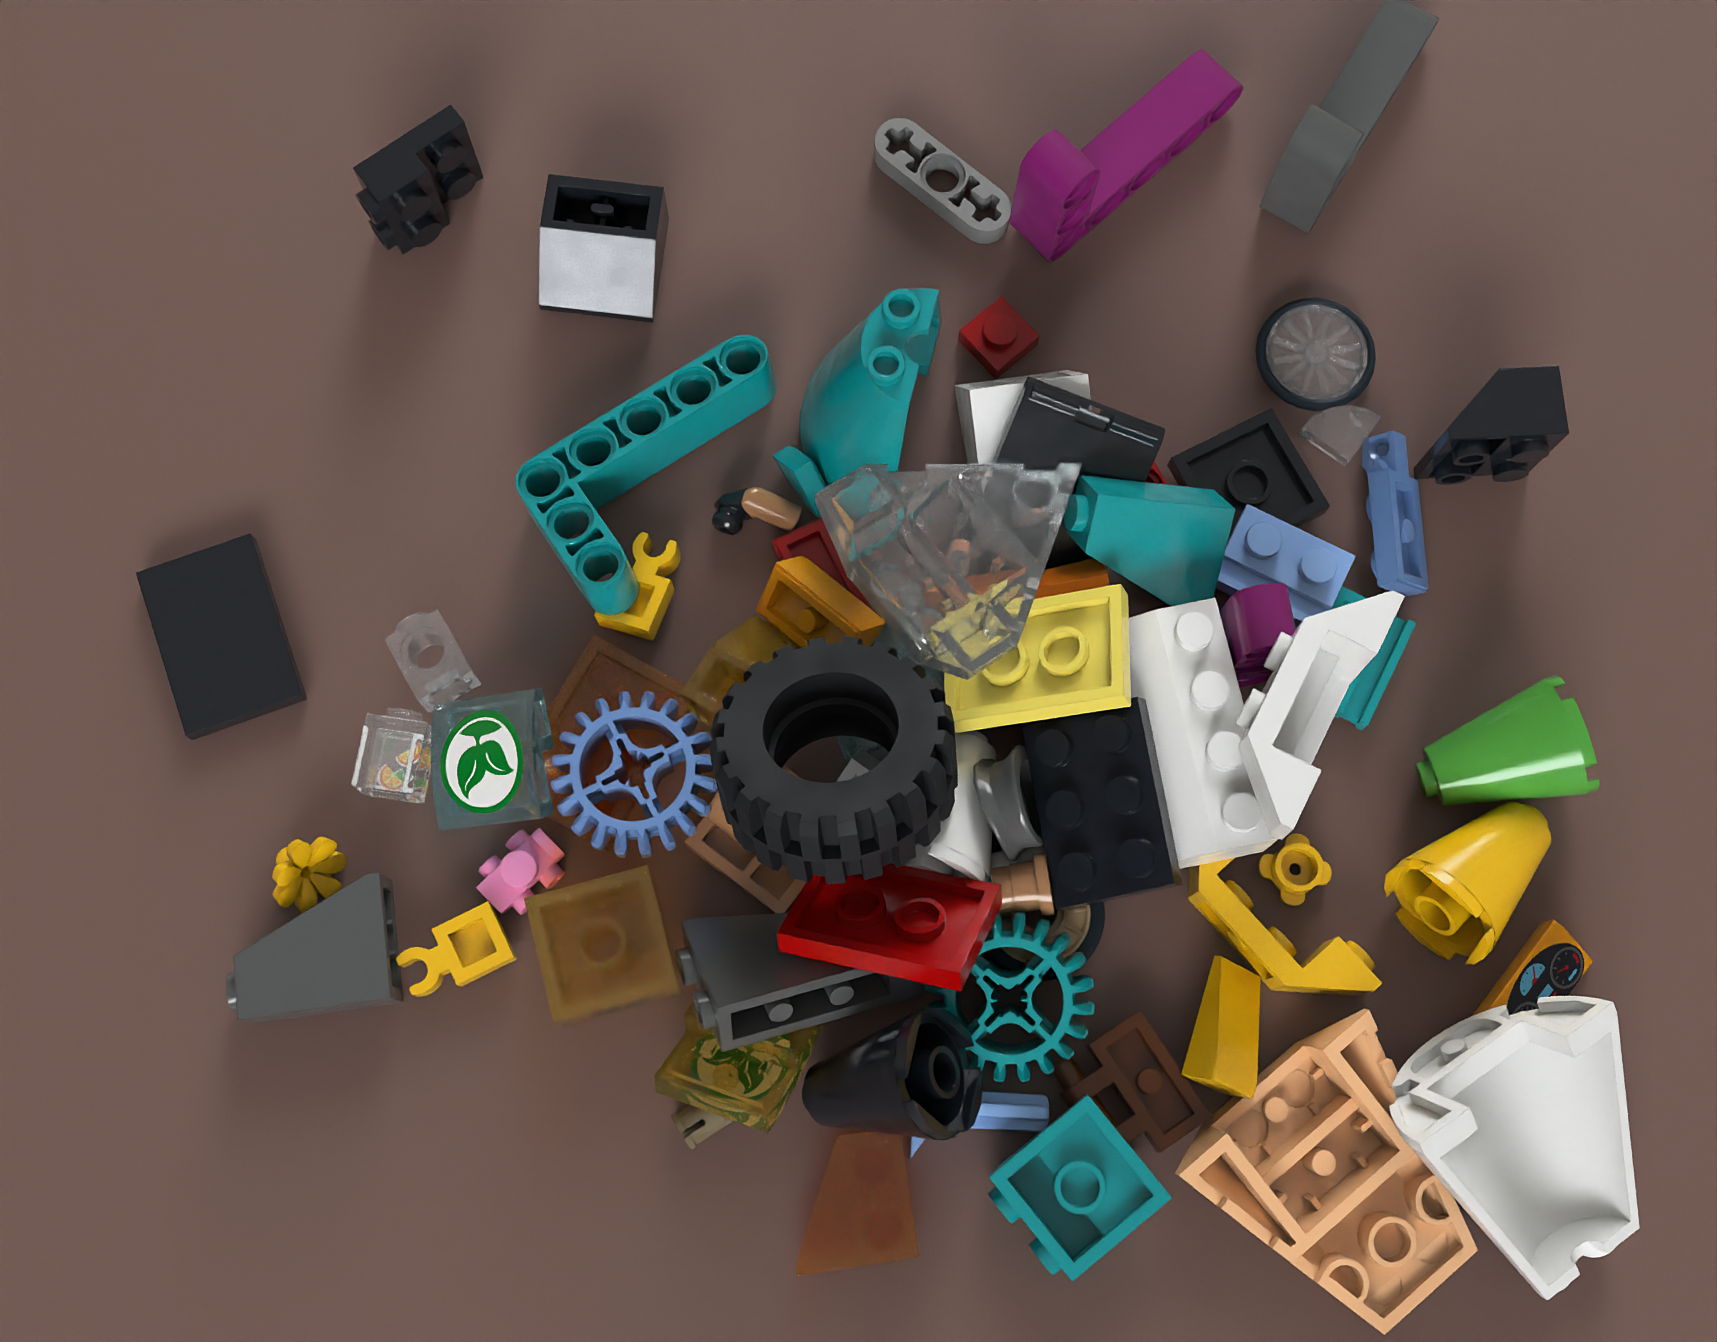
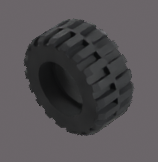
M842 636V641L839 643H826L825 637L808 639V646L793 650L790 644L774 651L772 661L764 664L759 660L743 673L745 683L742 685L735 682L722 699L723 709H720L714 716L711 727L713 742L709 746L710 756L726 821L732 825L734 837L745 850L756 851L757 860L772 870L779 871L783 865L786 866L791 878L811 882L813 875L825 876L826 884L846 883V876L862 874L864 880L883 875L882 867L892 862L897 868L901 867L916 857L915 845L919 843L926 847L931 844L941 832L940 821H944L950 816L955 803L954 789L958 786L955 727L951 707L945 701V692L936 679L925 675V667L907 655L901 660L898 659L896 649L879 642H875L873 647L863 645L860 638ZM828 737H860L875 742L889 751L888 755L867 773L841 782H811L797 778L782 769L788 759L798 750L812 742Z

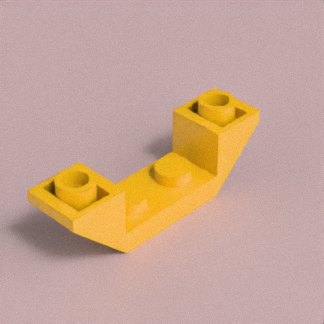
M1234 858L1189 867V901L1249 967L1261 977V980L1271 991L1361 996L1374 992L1382 984L1372 972L1375 964L1371 957L1355 942L1348 940L1345 943L1339 936L1323 942L1299 965L1293 958L1297 952L1289 939L1273 926L1266 929L1251 913L1250 910L1254 907V904L1246 892L1232 880H1227L1224 883L1217 875Z

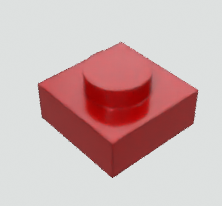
M1001 296L959 330L958 340L997 379L1038 345L1040 335Z

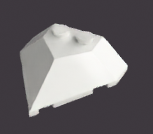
M1392 590L1306 617L1292 636L1281 631L1264 664L1265 668L1273 672L1262 692L1253 688L1236 721V724L1245 728L1238 749L1269 834L1282 840L1294 829L1322 771L1311 764L1350 683L1377 655L1405 597L1404 595Z

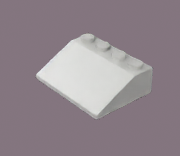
M1216 598L1155 609L1130 617L1131 698L1140 697L1146 700L1179 869L1264 852L1279 838L1269 834L1238 749L1245 728L1236 724V721L1244 703Z

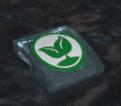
M542 688L434 705L431 728V777L439 831L541 819L554 813L542 752L554 748Z

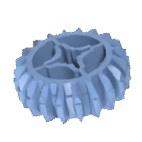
M622 691L618 697L620 705L618 710L611 711L604 698L595 701L596 709L601 717L594 722L591 721L587 714L583 712L577 713L574 717L580 729L584 731L580 737L571 732H562L560 741L568 749L572 750L573 753L572 755L561 753L553 755L552 764L555 768L570 772V774L553 779L551 781V788L555 793H573L563 799L557 805V808L564 817L581 812L571 826L572 831L577 836L586 834L596 826L591 839L593 848L599 851L602 850L610 838L615 836V854L618 857L625 858L629 852L631 840H638L640 854L643 858L651 857L653 852L650 838L660 836L664 847L670 851L676 848L675 839L670 832L672 828L678 825L683 833L690 837L696 833L695 825L686 816L689 811L699 816H709L711 812L710 805L705 800L697 797V794H714L718 792L715 779L701 775L702 773L713 771L710 754H697L706 750L712 743V739L708 732H699L689 736L698 724V718L693 712L685 714L674 722L679 709L676 700L670 698L664 703L660 711L657 712L655 711L656 698L653 692L646 691L642 696L640 707H633L629 692ZM632 729L656 731L668 737L675 744L668 748H664L662 744L650 749L639 748L629 740L625 731ZM608 739L613 751L612 763L607 770L596 776V783L586 787L587 769L591 758L599 746ZM623 750L628 751L633 763L638 762L641 769L645 764L651 766L643 772L646 780L644 785L649 794L648 799L643 797L638 786H632L629 779L625 785L620 783L628 777L625 768L628 765L622 755ZM686 760V776L683 787L674 802L667 809L663 810L657 796L658 785L663 778L674 772L673 766ZM606 799L609 803L620 799H631L639 804L647 819L640 821L618 820L602 813L594 805Z

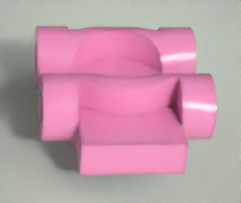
M540 828L530 836L524 829L519 830L505 845L511 852L502 860L497 855L492 856L478 871L485 879L476 888L502 915L511 907L520 915L524 914L538 900V897L530 888L540 881L549 889L565 874V871L557 864L565 856L564 852Z

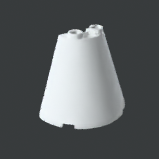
M1585 996L1540 997L1537 1001L1539 1009L1520 1011L1509 1015L1506 1005H1502L1473 1015L1445 1029L1421 1046L1402 1066L1392 1084L1396 1095L1395 1103L1389 1105L1394 1124L1404 1141L1531 1287L1546 1300H1549L1556 1293L1565 1289L1570 1282L1580 1275L1575 1263L1581 1256L1584 1255L1591 1258L1605 1256L1640 1228L1618 1015L1613 1002Z

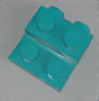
M1088 1094L1083 1096L1042 1132L1034 1135L989 1174L990 1180L996 1186L988 1192L994 1204L1012 1224L1021 1217L1037 1237L1029 1243V1246L1052 1275L1063 1269L1072 1282L1172 1198Z

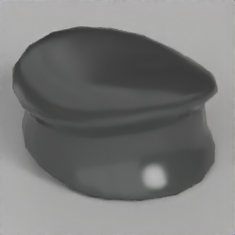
M1021 745L1015 746L1011 753L999 762L994 759H981L973 766V784L984 814L1008 859L1016 861L1024 848L1042 847L1044 843L1026 748Z

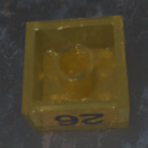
M648 865L524 898L554 1023L566 1027L684 994L654 875Z

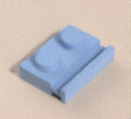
M1247 504L1227 542L1216 589L1232 595L1236 591L1255 585L1283 583L1287 585L1295 627L1298 628L1304 618L1329 611L1332 608L1356 556Z

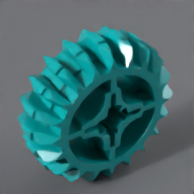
M1015 912L1013 929L1003 930L1002 917L999 913L991 926V932L988 933L971 969V973L976 977V983L985 992L987 1001L979 1010L978 1016L970 1024L962 1013L958 1000V991L929 984L925 985L926 991L932 994L944 995V999L935 1000L927 1004L926 1009L942 1007L958 1017L970 1033L974 1046L965 1048L966 1052L969 1049L975 1053L971 1060L970 1068L981 1067L982 1071L985 1060L995 1062L993 1076L997 1082L1004 1081L1006 1064H1017V1075L1021 1082L1030 1080V1065L1028 1061L1034 1059L1037 1060L1040 1069L1045 1074L1053 1072L1054 1064L1048 1051L1053 1048L1061 1057L1070 1059L1074 1055V1049L1070 1042L1063 1037L1065 1033L1082 1039L1086 1038L1088 1034L1087 1026L1073 1018V1015H1090L1094 1013L1095 1008L1093 1001L1087 998L1076 997L1075 993L1085 992L1094 987L1092 976H1072L1071 972L1085 964L1086 958L1083 952H1075L1063 958L1060 953L1067 948L1071 938L1066 932H1062L1051 943L1044 940L1050 926V921L1045 918H1040L1033 934L1023 931L1026 923L1025 912ZM1008 946L1023 948L1036 955L1031 960L1028 959L1020 967L1007 970L995 965L991 960L987 961L980 954L994 948ZM1050 967L1056 973L1063 992L1060 1011L1053 1023L1043 1015V1010L1037 1005L1032 995L1036 986L1042 981V976ZM1025 980L1024 991H1021L1020 1001L1025 1002V1009L1023 1007L1018 1008L1010 1002L1003 1008L999 1007L994 1012L995 1003L999 997V991L994 990V984H1001L1003 987L1011 989L1016 984L1020 985ZM1013 1023L1020 1025L1029 1033L1033 1031L1038 1037L1019 1044H1004L992 1041L984 1036L988 1032L991 1034L1002 1024Z

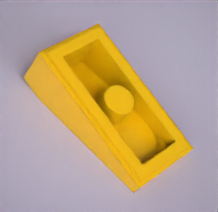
M1214 955L1181 1075L1218 1093L1253 1099L1258 1076L1260 976L1222 956Z

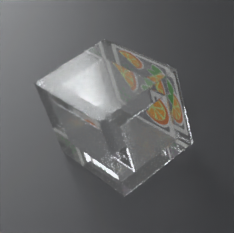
M387 708L386 716L366 713L351 785L364 796L424 805L438 734L427 722L422 721L423 715L412 710Z

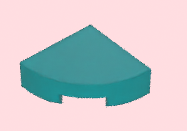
M790 445L772 455L795 493L818 519L835 508V501L812 459Z

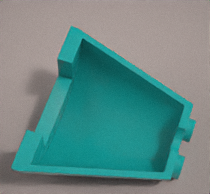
M899 288L886 295L883 302L822 359L807 385L800 410V439L803 454L814 461L835 501L834 506L857 523L887 534L901 479V473L898 472L915 382L918 374L928 376L941 328L939 290L918 288L909 290Z

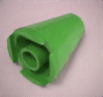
M1557 675L1544 678L1422 749L1424 761L1415 763V769L1426 798L1436 795L1440 804L1447 806L1585 795L1597 791L1600 786L1599 778L1587 780L1585 768L1596 765L1597 761L1579 707L1574 697L1561 700L1555 688L1565 684L1562 678Z

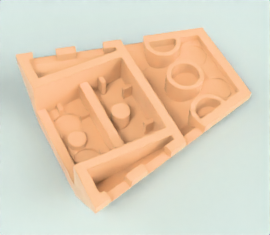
M1363 1009L1294 1043L1257 1076V1085L1253 1099L1233 1096L1211 1115L1212 1118L1201 1125L1175 1174L1376 1330L1385 1335L1474 1255L1478 1249L1455 1198L1404 1141L1394 1124L1389 1105L1395 1103L1396 1095L1392 1084L1398 1072L1392 1059L1386 1058L1375 1033L1378 1031V1028L1370 1010Z

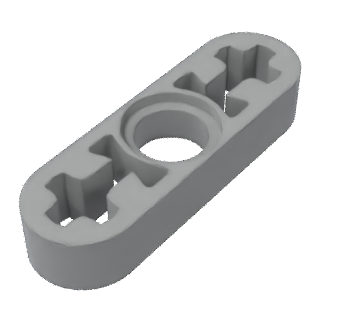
M894 118L886 121L878 128L874 142V159L881 171L971 241L989 244L996 242L1004 236L1008 229L1011 215V202L1005 192L913 121L905 118ZM890 141L895 145H900L904 141L908 142L909 154L902 150H899L894 155L889 153ZM914 161L920 164L916 173H913ZM947 170L956 177L958 184L951 191L937 192L929 187L926 178L933 171ZM967 189H971L969 201L964 198ZM989 207L995 209L994 220L988 217L981 222L975 220L976 208L982 212Z

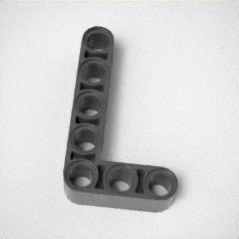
M1407 0L1384 1L1320 106L1317 107L1311 104L1298 124L1259 206L1260 208L1309 234L1414 64L1440 18Z

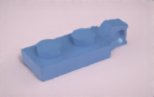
M1394 430L1370 438L1367 437L1363 439L1361 467L1368 473L1369 495L1366 498V512L1372 523L1374 550L1371 554V567L1377 579L1378 587L1390 591L1393 590L1408 597L1426 593L1429 585L1418 480L1409 477L1406 437Z

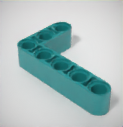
M737 335L724 341L529 459L517 472L515 486L532 520L590 606L597 612L605 615H617L626 611L635 603L639 595V584L623 548L596 509L765 407L773 400L777 392V382L765 343L758 337ZM654 430L652 433H649V434H647V435H643V434L646 433V432H649V431ZM605 460L603 463L593 466L595 463ZM555 490L552 494L542 497L546 493ZM585 531L581 536L569 539L575 533ZM615 573L609 580L597 582L602 576Z

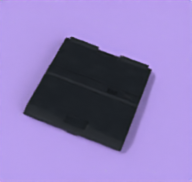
M1028 376L993 458L994 468L988 478L983 494L978 497L946 578L957 582L1033 563H1038L1042 571L1093 559L1067 533L1064 522L1065 506L1069 496L1076 494L1079 475L1145 482L1162 444L1165 428ZM1089 406L1101 409L1099 414L1088 410Z

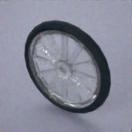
M1322 298L1298 299L1286 303L1275 310L1264 322L1258 334L1255 349L1257 367L1269 389L1284 402L1310 411L1333 410L1345 406L1356 399L1368 386L1374 373L1376 361L1374 341L1363 321L1347 307L1332 300Z

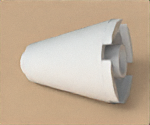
M976 730L955 733L958 786L954 789L955 803L951 814L944 821H940L941 832L930 845L926 847L919 843L915 845L916 857L905 863L904 866L990 883L992 828L976 794L973 784V766L981 759L996 760V751L988 744L987 738Z

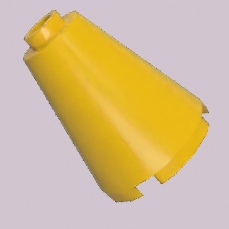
M1508 801L1397 862L1385 876L1384 890L1387 897L1393 891L1395 892L1401 904L1395 915L1401 924L1421 944L1445 959L1450 960L1456 953L1469 957L1465 964L1474 965L1484 959L1493 950L1551 844V833L1547 820L1538 809L1531 805Z

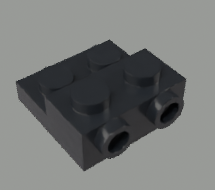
M452 105L444 108L353 167L363 189L355 194V196L371 219L368 221L369 225L388 251L397 246L403 255L414 247H423L433 242L439 236L442 229L450 224L442 204L450 199L455 200L465 196L473 189L476 182L483 178L465 122Z

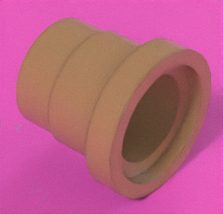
M1045 852L1033 854L1032 861L1011 863L1008 866L991 868L992 883L1001 885L1002 905L998 911L999 914L1041 910L1042 916L1055 914Z

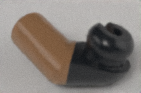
M751 487L723 494L714 504L717 511L712 517V524L715 529L722 533L735 535L742 530L744 520L758 518L782 530L791 532L800 517L802 506L761 487Z

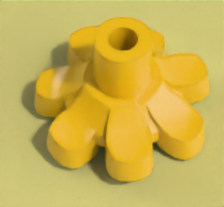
M318 837L309 845L307 842L296 839L280 850L276 857L277 865L272 874V878L278 885L272 894L281 907H289L294 902L297 909L304 913L317 905L318 893L327 899L341 890V883L332 878L331 874L338 873L345 868L346 856L335 851L337 848L335 841L326 837Z

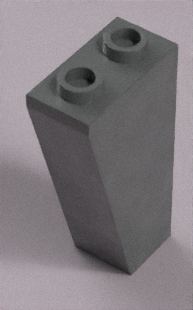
M788 913L693 918L682 921L684 948L675 950L676 962L684 986L694 984L697 990L692 996L699 1025L702 1030L712 1028L721 1052L930 993L925 990V983L779 952L777 931Z

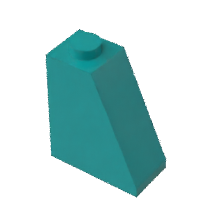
M1079 475L1076 494L1069 496L1065 506L1064 522L1067 533L1086 554L1167 604L1176 606L1214 597L1236 509L1213 489Z

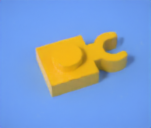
M641 532L636 537L632 546L633 556L636 560L632 570L639 584V595L629 609L617 615H605L595 611L594 616L599 626L651 641L654 640L675 592L671 579L664 577L674 572L680 563L681 552L676 541L669 540L665 551L660 556L650 557L648 555L653 544L649 534Z
M488 901L432 928L431 930L438 946L430 950L422 947H412L404 950L396 958L398 965L403 968L417 961H424L428 968L426 978L409 988L411 994L416 997L427 996L435 992L441 985L444 976L449 973L452 974L456 985L462 987L517 960L493 905Z

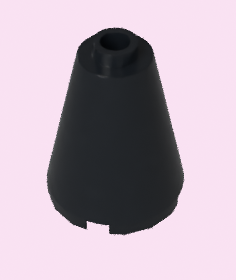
M942 1007L920 1009L812 1065L805 1075L802 1087V1100L811 1117L822 1126L943 1141L956 1137L955 1135L959 1132L968 1131L974 1125L982 1100L983 1080L981 1067L970 1068L965 1048L974 1046L970 1033L956 1015Z

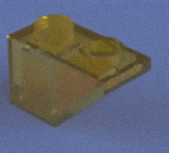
M754 615L714 642L680 693L689 711L693 712L700 721L712 727L714 716L720 709H723L722 699L735 682L742 685L745 683L743 673L759 660L764 664L772 661V654L776 650L790 644L793 650L800 647L774 625Z

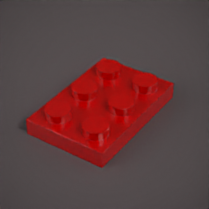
M894 863L882 867L883 875L867 880L863 879L862 874L846 876V883L826 884L825 876L813 875L811 882L806 881L777 931L779 952L962 991L1002 905L1001 885L904 865L897 868Z

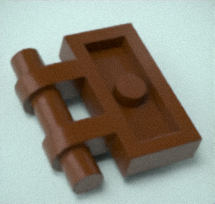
M1141 1010L1135 1012L1086 1045L1099 1065V1068L1089 1075L1084 1076L1072 1057L1065 1059L1054 1067L1053 1074L1064 1089L1060 1096L1067 1107L1070 1108L1088 1094L1128 1144L1144 1133L1155 1151L1161 1153L1212 1118L1186 1077L1181 1075L1182 1071ZM1110 1084L1131 1113L1130 1117L1119 1124L1115 1123L1097 1096L1098 1092Z

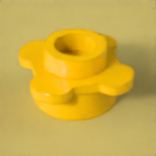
M1297 833L1286 837L1284 847L1275 854H1265L1258 862L1260 875L1263 878L1272 880L1280 890L1281 901L1288 906L1302 904L1308 891L1316 885H1326L1332 876L1330 865L1322 860L1321 855L1315 848L1310 846L1309 839ZM1292 864L1299 866V875L1290 873L1289 868Z

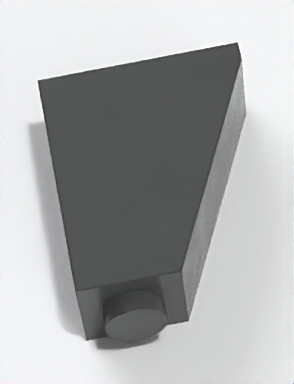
M380 872L366 874L234 955V973L227 975L226 995L230 1009L237 1011V1020L257 1024L403 1002L401 970L396 961L399 949L392 880Z

